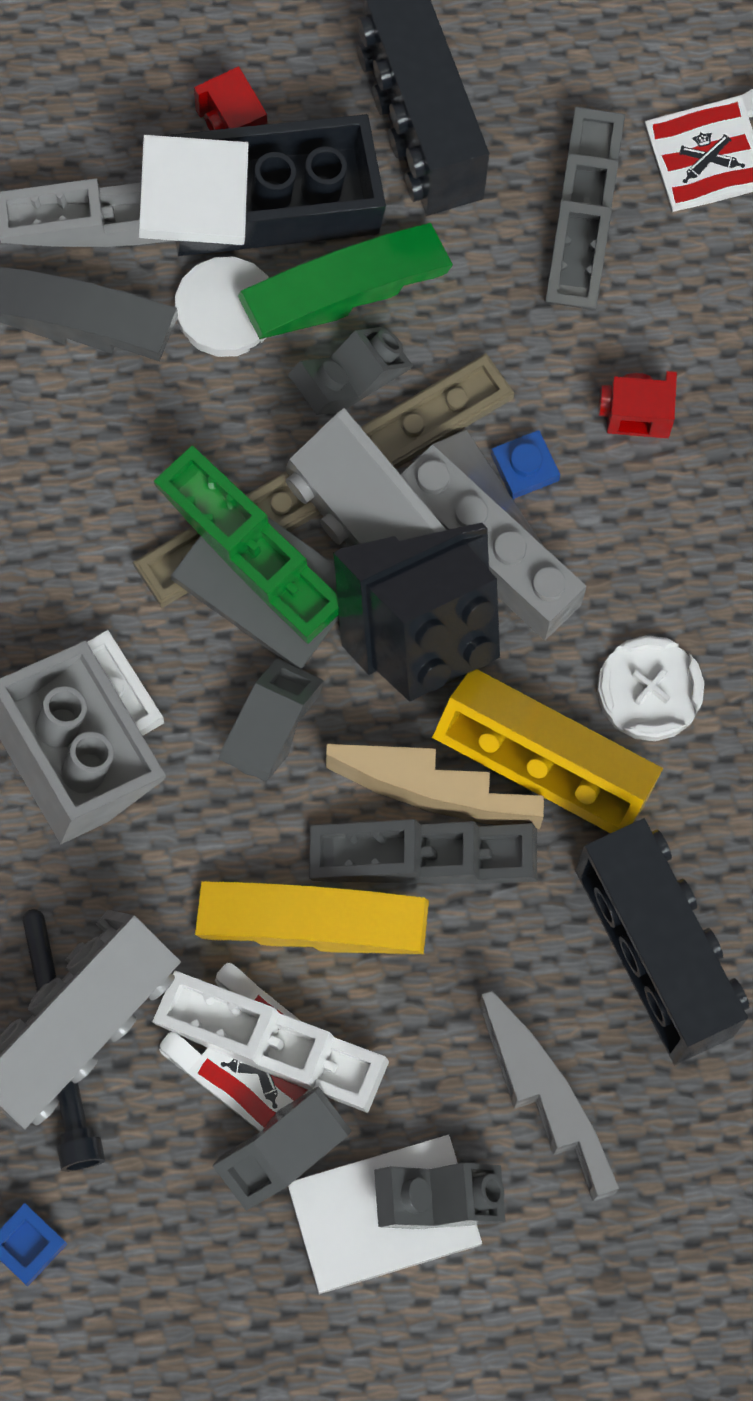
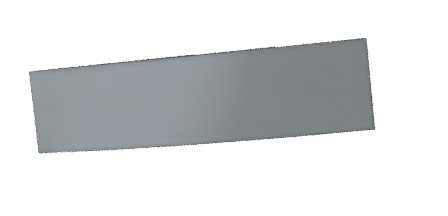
M95 178L0 192L1 243L51 247H113L175 240L139 238L141 182L100 188L98 180Z
M493 991L482 994L479 1006L514 1109L535 1102L553 1155L575 1149L592 1202L613 1196L619 1189L598 1136L567 1080L535 1036Z

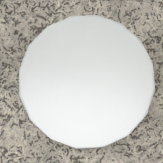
M214 257L197 264L182 278L175 294V307L178 313L176 321L180 330H182L181 332L198 350L217 357L239 356L249 352L250 348L256 346L260 341L262 343L266 338L259 339L238 295L241 290L268 279V275L254 263L237 257Z
M646 635L626 640L609 655L599 673L597 696L603 714L617 730L634 739L659 741L679 734L692 723L703 703L704 680L699 664L691 654L688 656L683 649L678 647L679 644L668 638Z

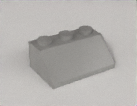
M345 408L331 418L287 463L285 471L289 475L286 479L288 487L302 503L306 504L309 501L313 503L323 515V518L320 519L321 526L329 537L339 545L345 542L348 546H353L392 536L401 541L446 530Z
M83 641L0 678V741L60 844L108 823L165 779L164 771L87 641Z

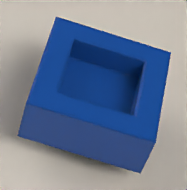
M540 430L491 449V457L512 499L560 480L561 474Z
M26 1203L0 1228V1261L27 1287L67 1245Z

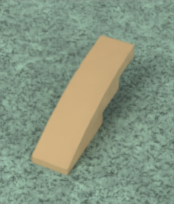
M327 744V769L378 794L426 811L483 824L514 825L532 823L537 829L541 827L544 817V796L489 793L490 772L435 770L436 749Z

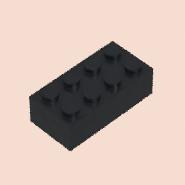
M364 0L363 16L357 17L358 29L362 42L356 43L357 54L362 70L365 73L372 71L377 85L372 86V92L379 114H388L393 128L388 129V135L393 153L397 159L404 157L409 171L405 172V182L411 200L413 202L421 200L426 216L483 200L490 153L431 0Z
M368 114L165 135L169 137L248 142L244 245L175 241L178 257L376 235L380 232L386 202Z
M645 818L585 845L575 872L675 1066L733 1038L748 1019L745 1010L749 1009V1001L739 981L736 978L729 980L719 962L723 958V952L715 934L710 928L703 930L693 912V910L697 909V902L689 884L683 878L677 881L667 862L672 859V855L664 836L658 829L651 831Z

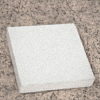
M144 135L139 238L244 245L248 142Z

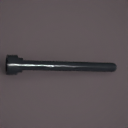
M31 909L24 914L23 925L36 990L38 992L44 984L51 982L57 976L45 917L41 911ZM70 1081L58 1094L65 1132L60 1135L61 1144L57 1146V1153L61 1171L64 1172L89 1168L105 1162L101 1138L95 1137L93 1128L87 1127L79 1085Z

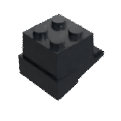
M482 522L401 541L392 536L344 547L333 552L342 647L368 675L378 672L409 702L431 691L438 690L443 685L500 658L497 578L489 570L488 529Z

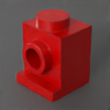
M239 66L194 87L196 112L200 118L204 116L209 130L268 124L267 113Z
M667 371L664 380H653L651 376L643 373H630L623 377L614 376L612 385H601L598 416L608 417L607 434L669 439L675 420L677 372Z

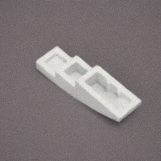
M174 971L175 979L165 991L152 1021L154 1024L310 1091L319 1086L326 1097L366 1113L369 1112L389 1063L385 1056L337 1039L326 1030L280 1014L274 1007Z

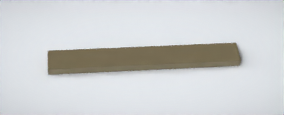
M487 353L361 426V428L393 467L397 469L425 452L432 444L454 435L514 399L515 393ZM285 471L246 494V496L269 518L291 532L321 513L311 501L304 504L293 494L286 483L289 475ZM193 527L133 561L135 569L161 608L189 593L170 578L200 537Z

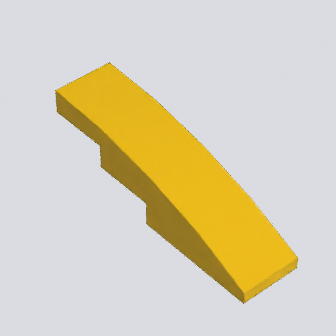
M201 881L195 935L201 939L255 941L260 945L314 947L318 951L424 954L429 900L424 897L328 887Z

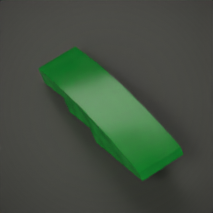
M427 223L385 234L290 268L241 290L238 298L259 339H264L337 321L348 316L353 307L391 298L398 295L405 285L434 279L447 274L453 264L432 224Z
M193 445L154 480L155 486L199 535L307 644L339 615L337 593L307 566L306 558L268 523L267 515Z

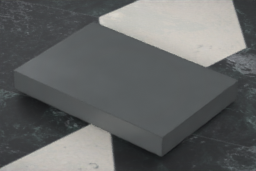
M268 517V523L306 558L307 566L337 593L334 564ZM201 536L170 578L283 661L301 670L339 619L338 615L307 644L229 567Z

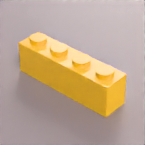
M478 669L467 673L450 696L432 736L435 740L532 792L544 796L545 799L609 833H613L636 821L663 770L662 767Z

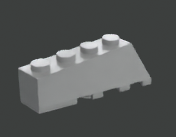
M467 430L432 444L400 474L446 530L481 522L487 527L489 570L497 578L498 598L543 640L551 636L582 605L587 586L543 546Z
M107 910L96 923L103 931L100 936L94 937L86 944L83 942L79 943L65 959L68 962L66 968L69 971L62 980L55 978L51 982L44 984L31 999L28 1011L33 1015L26 1023L21 1019L13 1021L0 1035V1111L10 1121L24 1130L31 1123L36 1126L47 1119L57 1107L59 1100L56 1096L70 1081L75 1084L85 1078L97 1064L98 1059L94 1055L109 1039L115 1042L123 1037L136 1022L137 1018L133 1013L147 998L151 1001L157 999L173 983L175 976L172 972L181 961L135 915Z

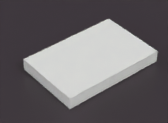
M449 1135L297 1179L288 1186L319 1294L482 1245L477 1225L428 1229L378 1227L374 1170L390 1166L433 1169L458 1164Z

